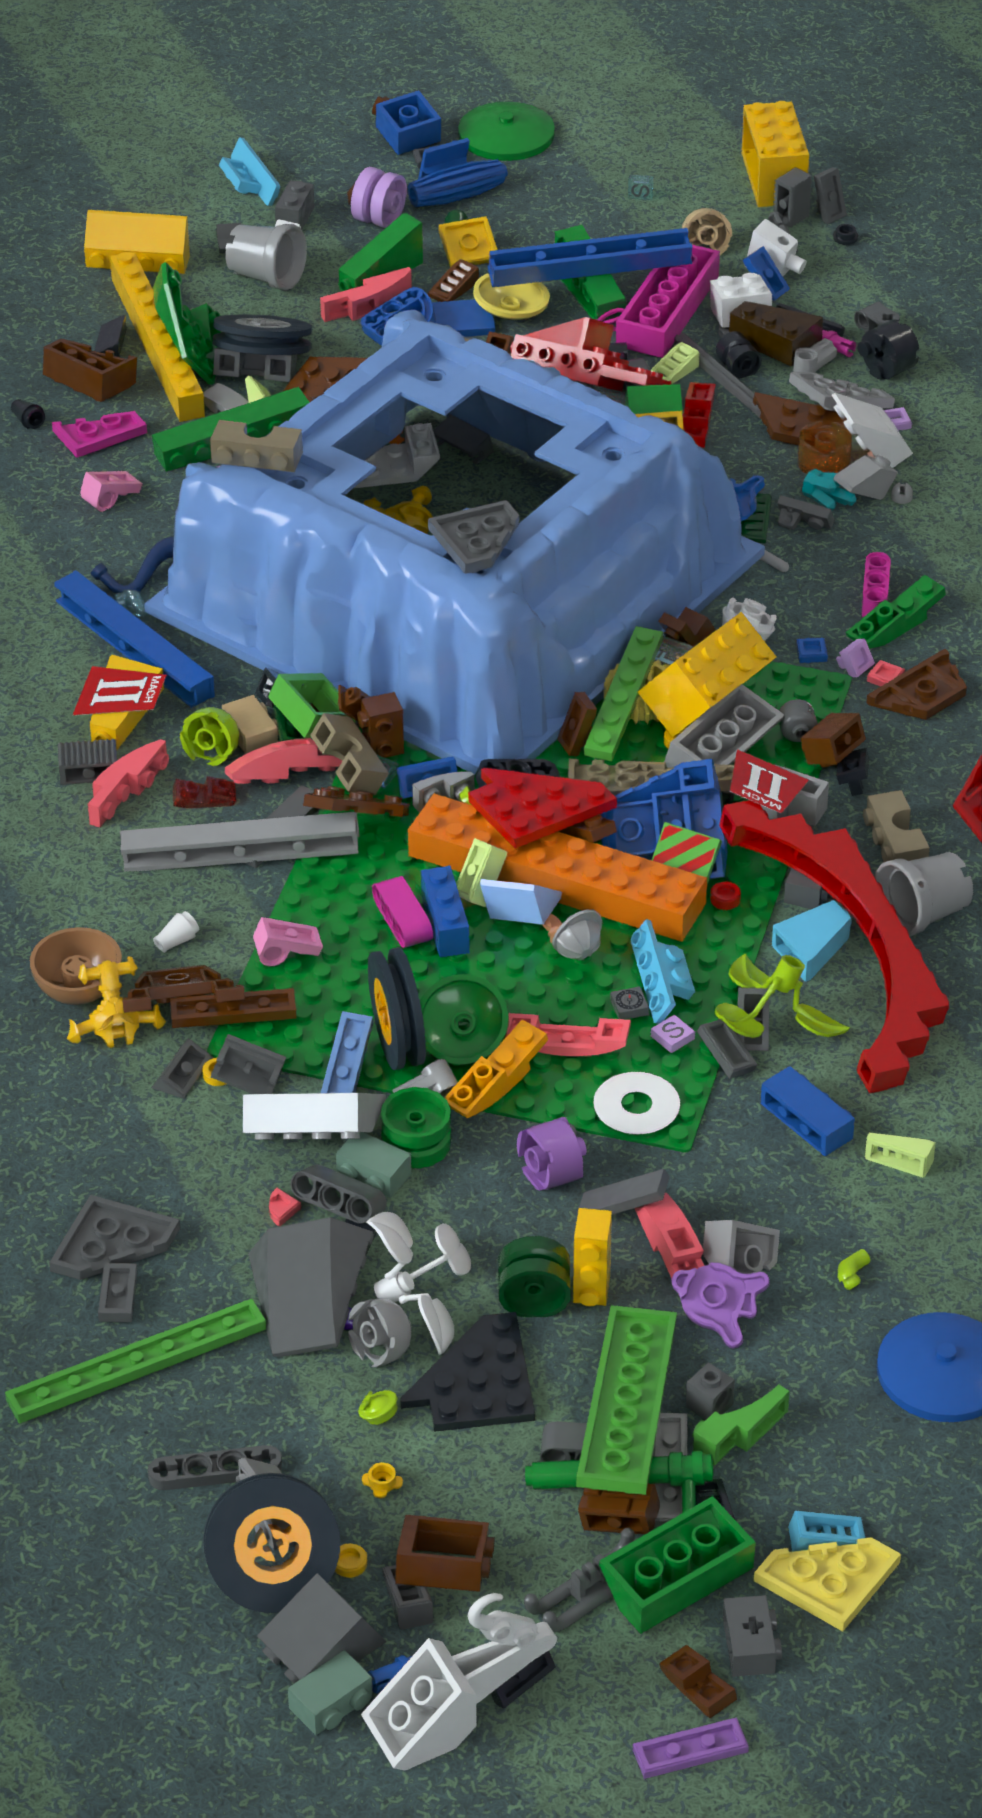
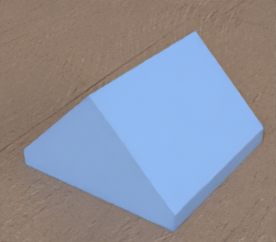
M481 879L480 882L490 919L544 924L562 895L561 891L532 884Z

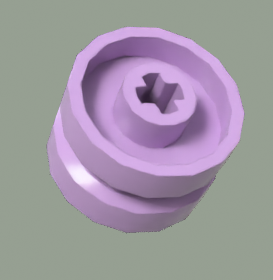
M374 167L365 168L357 178L352 191L351 213L353 218L366 223L373 222L376 226L383 228L388 227L402 214L407 195L405 178L399 174L385 173L381 169Z

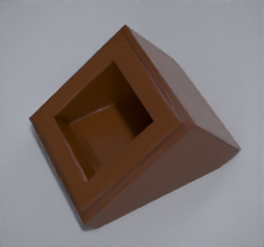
M489 331L486 343L493 344L510 354V347L514 337Z

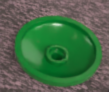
M458 974L443 978L433 984L420 1000L425 1029L426 1051L437 1060L445 1059L449 1065L468 1066L475 1064L481 1056L487 1059L507 1035L509 1027L507 1004L500 991L489 981L481 977ZM468 1022L470 1027L467 1030L459 1029L460 1024Z

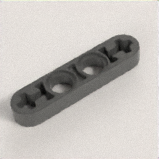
M262 1445L160 1457L154 1459L149 1464L148 1480L150 1485L158 1490L236 1482V1476L239 1475V1469L227 1471L223 1468L225 1464L229 1462L238 1463V1460L244 1457L263 1462V1459H269L270 1464L277 1466L281 1471L282 1455L276 1447ZM195 1466H203L207 1469L201 1475H193L189 1472ZM178 1468H182L183 1475L179 1476ZM167 1470V1476L160 1477V1471Z

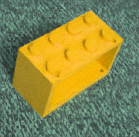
M778 101L776 103L756 102L744 105L742 156L758 207L775 205L773 201H775L774 189L776 187L774 184L776 182L774 180L795 167L806 173L809 170V152L792 101Z
M740 612L673 662L641 688L638 693L670 735L674 737L774 660L776 655L745 615Z

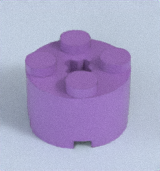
M565 1117L529 1127L519 1132L517 1138L518 1157L524 1156L527 1166L522 1167L523 1173L536 1190L551 1189L583 1177L582 1156L587 1153L586 1145L581 1137H576Z

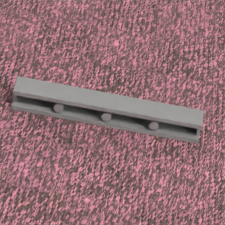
M357 812L120 831L124 871H149L253 862V860L259 862L358 854L359 827Z

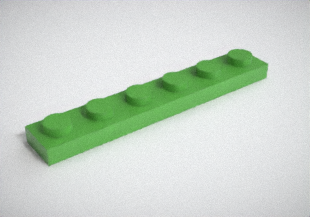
M635 626L584 746L585 756L613 761L635 708L636 701L640 696L638 691L643 688L663 641L662 631Z

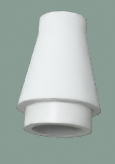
M188 912L176 913L164 929L153 938L154 944L165 953L169 949L195 938V933L199 931V926Z

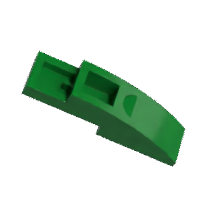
M924 575L891 603L887 600L881 602L846 632V636L853 641L865 639L869 649L886 645L928 619L927 610L946 595L945 587Z

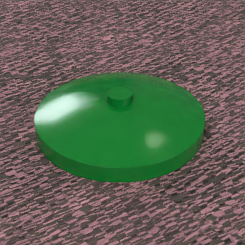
M494 102L476 107L466 113L460 120L458 135L459 140L469 139L468 151L477 156L491 160L514 161L530 158L545 151L554 140L555 126L552 118L535 106L519 102Z

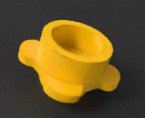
M381 1462L371 1466L368 1473L362 1476V1484L369 1486L376 1498H384L391 1490L401 1488L403 1479L400 1476H396L395 1468L392 1465Z

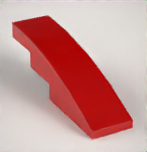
M690 382L685 397V409L682 415L683 429L699 447L705 448L716 384Z

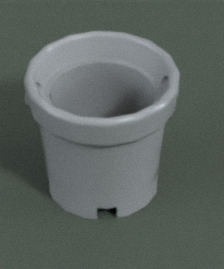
M241 224L231 231L230 235L235 236L233 243H227L225 258L228 269L235 271L233 274L264 281L270 287L284 291L292 289L299 282L304 272L307 258L306 239L300 227L295 224H282L276 227Z
M951 852L911 861L902 858L883 862L875 872L876 881L882 885L884 895L889 903L894 906L897 917L901 924L907 928L909 936L924 931L932 922L962 910L963 907L969 906L972 901L973 882L971 876L964 877L960 869L966 867L964 861L958 855Z

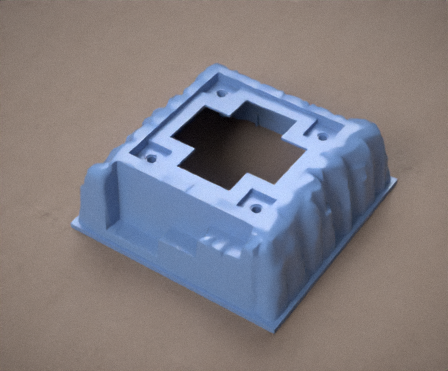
M407 310L395 314L386 322L381 349L362 362L357 369L352 370L327 389L323 395L318 396L295 413L289 421H285L278 426L302 429L303 454L295 472L227 464L215 467L201 462L187 465L186 478L182 481L178 507L175 511L173 564L168 570V585L144 605L145 613L263 671L267 667L280 674L323 673L337 690L338 685H342L347 689L358 687L371 697L395 692L403 709L404 740L440 758L453 756L458 767L471 771L475 775L480 762L484 759H535L557 740L575 692H585L594 705L604 698L605 678L609 674V670L615 669L616 664H620L635 626L658 630L664 633L665 630L658 622L664 612L677 619L685 607L698 613L701 612L764 556L765 546L741 536L740 511L734 486L727 477L720 459L699 447L693 438L679 426L664 422L661 418L652 415L637 417L629 407L611 400L606 395H602L590 387L570 380L553 367H542L533 360L513 359L507 351L476 338L466 342L464 337L451 326L427 322L419 311ZM418 405L446 417L451 414L488 433L491 437L527 452L531 459L538 462H549L576 475L519 523L491 568L465 574L434 535L430 536L344 496L376 471V466L365 460L378 452L403 431L406 413Z

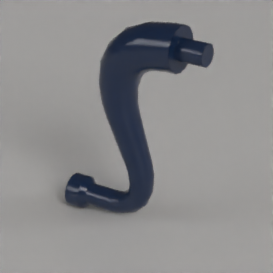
M174 536L162 539L150 549L136 578L129 585L119 584L108 573V568L103 563L98 564L91 571V576L95 580H100L109 590L119 596L128 597L135 595L145 587L162 562L173 558Z

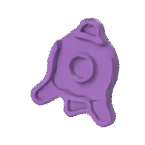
M713 1262L698 1269L678 1270L672 1276V1287L679 1294L682 1308L687 1317L702 1328L716 1331L722 1337L726 1346L732 1349L740 1347L743 1343V1335L738 1319L741 1317L752 1319L757 1315L756 1296L764 1292L770 1285L769 1277L765 1272L759 1271L752 1274H743L730 1266Z

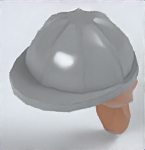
M595 910L579 911L563 923L559 918L550 914L545 923L542 924L548 931L553 948L564 957L583 960L586 957L592 956L600 946L602 919L601 915Z

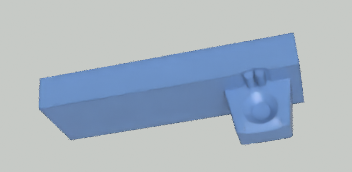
M342 1011L321 1093L356 1092L374 1024L372 1016Z

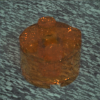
M816 421L805 425L800 431L797 465L806 474L813 469L822 472L839 473L851 465L852 434L846 426L832 421L831 425H822L823 421Z

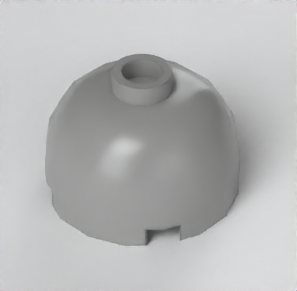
M370 1299L354 1305L348 1321L353 1320V1330L348 1331L353 1351L362 1361L366 1354L374 1363L371 1367L384 1366L401 1358L408 1349L411 1339V1323L403 1309L395 1302L387 1299ZM384 1345L386 1349L382 1356L371 1354L369 1348Z

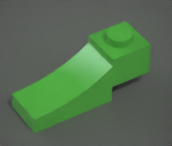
M778 1384L768 1394L748 1406L725 1414H719L715 1411L707 1420H701L696 1425L692 1434L694 1438L693 1451H703L704 1454H712L713 1465H716L735 1445L747 1452L788 1412L790 1391Z

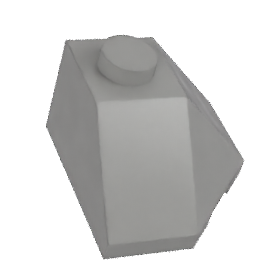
M735 1220L705 1221L703 1255L709 1265L711 1262L721 1263L743 1274L756 1273L763 1268L770 1271L777 1263L780 1230Z

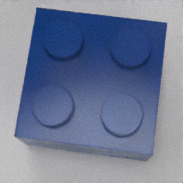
M419 90L376 104V128L397 155L441 141V117Z

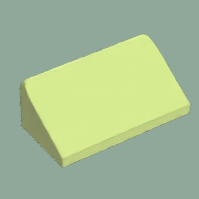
M474 838L456 883L460 898L486 907L480 886L481 879L497 881L506 859L507 851Z

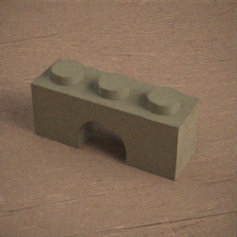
M219 420L210 439L212 463L295 472L303 454L302 429L274 426L269 435L254 438L247 435V423Z
M323 713L310 735L322 754L332 755L342 760L336 775L348 792H356L358 790L372 792L376 795L389 772L351 717Z
M902 790L870 795L867 798V808L863 809L864 822L866 826L872 827L873 841L875 845H880L882 848L883 862L901 858L911 861L929 857L930 847L921 829L908 830L911 809Z

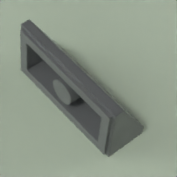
M188 1038L177 1050L151 1088L184 1098L203 1072V1065L212 1059L213 1056Z

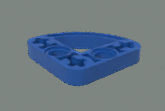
M417 287L409 288L363 316L361 319L363 332L382 346L386 322L395 314L407 310L419 311L422 309V315L426 321L435 323L436 316L432 301L424 290Z

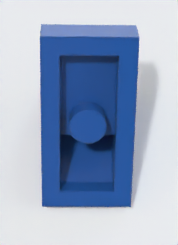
M764 246L742 260L750 273L760 274L772 293L773 301L790 289Z

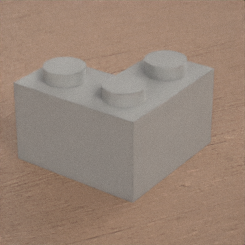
M778 766L809 781L782 813L761 805L762 809L768 813L769 820L802 814L807 824L816 826L827 810L829 782Z

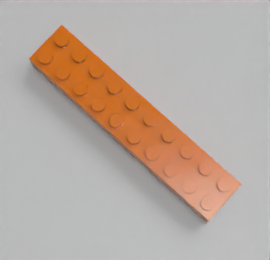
M435 793L408 828V853L411 857L442 867L451 866L452 870L461 872L473 840L476 838L507 851V856L497 881L532 884L561 891V899L558 902L560 904L582 911L595 910L601 917L636 928H640L643 922L648 919L651 920L656 934L681 942L706 905L707 877L558 831L515 849L472 805Z

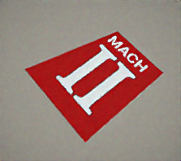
M92 666L73 715L154 710L166 675Z
M737 749L730 792L782 813L809 780Z

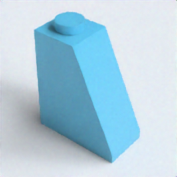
M835 900L822 904L773 925L772 946L781 956H793L805 965L800 977L807 982L816 975L849 939L850 926L852 924L850 914L847 910L842 909Z

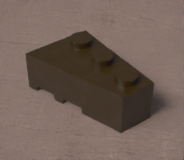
M744 301L730 312L729 332H741L758 352L792 367L797 349L803 347L810 348L822 340L823 317Z

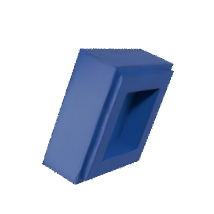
M824 638L796 639L799 663L827 662L828 655Z

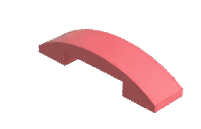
M509 1013V1027L506 1037L523 1019L547 1033L548 1041L538 1051L540 1053L559 1056L599 1055L626 1046L631 1020L600 1018L598 1027L540 1024L539 1015Z

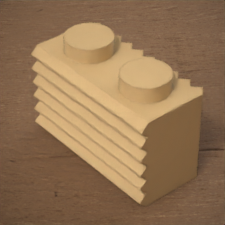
M254 695L222 705V710L229 713L237 723L239 729L238 745L245 754L278 742L279 732L276 719L269 717L265 704L263 702L259 703Z

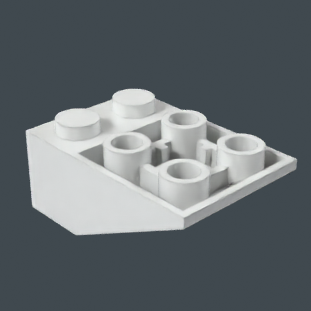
M838 393L832 394L837 403L833 408L842 420L847 418L843 422L852 435L858 434L855 439L864 451L870 450L867 453L868 456L876 458L877 455L888 459L891 462L890 467L894 468L913 454L894 423L881 407Z

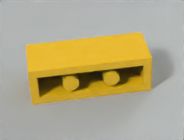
M578 1209L574 1234L573 1303H581L590 1307L595 1305L606 1306L611 1272L612 1211Z

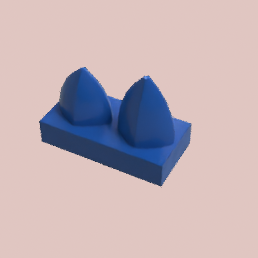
M452 756L397 767L401 797H413L412 784L441 774L457 772L456 759Z

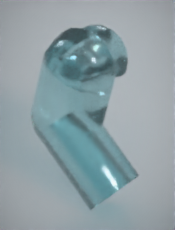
M126 589L122 593L115 594V601L123 607H132L137 618L148 615L145 613V601L139 591Z

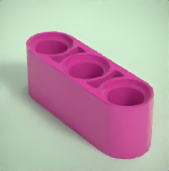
M873 552L866 557L862 617H865L884 600L888 601L891 559L883 552Z
M403 876L372 885L374 901L402 948L433 939L430 920Z

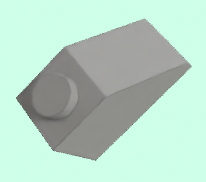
M864 455L837 473L833 480L851 493L881 500L887 494L898 472L890 467L891 462L880 455H877L876 458Z

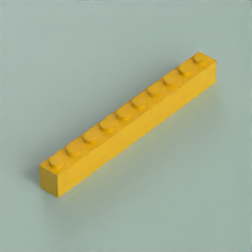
M122 252L118 255L110 256L112 281L179 422L205 417L203 391L192 368L182 359L155 309L153 289L135 252Z

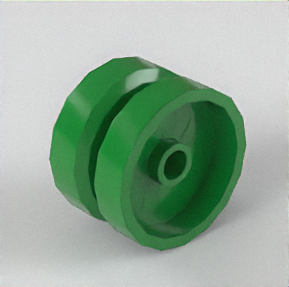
M411 1087L391 1094L382 1104L380 1114L381 1140L411 1153V1168L419 1169L433 1166L445 1158L451 1146V1109L448 1101L440 1093L428 1088Z

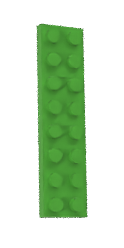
M611 1305L577 1472L576 1487L646 1495L674 1340L677 1312Z

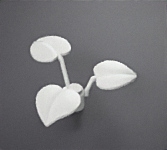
M391 1212L379 1213L371 1217L367 1223L377 1231L386 1248L398 1264L385 1274V1278L374 1284L375 1294L378 1299H387L393 1302L399 1301L401 1304L418 1300L420 1312L430 1331L439 1356L447 1350L454 1338L452 1318L439 1299L435 1298L432 1300L428 1293L410 1295L411 1290L414 1289L413 1279L446 1260L456 1275H465L471 1269L469 1253L463 1244L460 1243L456 1232L449 1225L441 1224L435 1229V1239L444 1255L411 1274L406 1271L400 1272L401 1268L412 1260L413 1252L410 1248L412 1247L413 1240L411 1234L398 1215Z

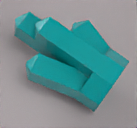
M813 469L808 472L804 479L802 487L804 496L814 499L823 507L831 509V511L835 509L836 502L852 506L857 499L854 493L840 488L841 485L833 480L837 473Z

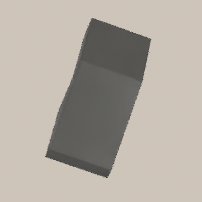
M241 223L216 224L219 253H226L227 243H233L235 238L230 233Z

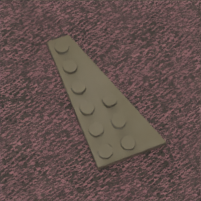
M569 759L568 778L601 782L615 796L674 768H666V762L621 761L615 766L605 764L604 760H593L592 765L579 764V759ZM714 764L721 791L732 793L730 792L734 765Z

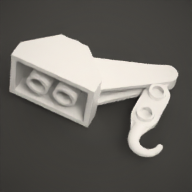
M492 1593L479 1598L473 1603L468 1612L469 1623L478 1628L491 1642L451 1656L442 1641L428 1638L361 1714L392 1767L405 1771L456 1749L477 1726L476 1704L534 1659L555 1646L557 1637L547 1622L535 1624L531 1618L500 1610L493 1611L488 1615L481 1614L487 1605L503 1599L502 1594Z

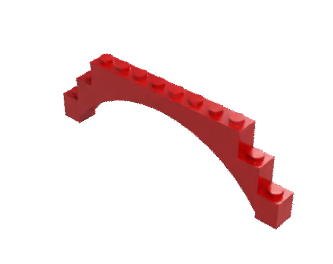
M751 800L724 805L719 827L731 847L738 845L762 853L788 865L822 886L825 891L848 911L868 938L879 961L884 978L886 1018L881 1033L871 1048L862 1050L856 1071L869 1094L903 1085L910 1068L908 1058L924 1053L926 1044L929 1041L928 1028L943 1024L946 1013L949 1010V1001L947 996L938 987L933 972L929 971L924 963L920 950L911 941L907 928L901 924L894 906L889 903L884 895L882 885L873 876L869 863L860 854L856 841L850 837L846 828L814 835L812 827L806 823L802 814L769 820L766 810H763L760 804Z

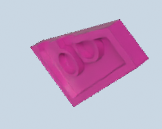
M135 411L103 415L100 420L86 421L85 418L75 419V424L62 425L61 421L52 422V431L76 458L147 433V424Z

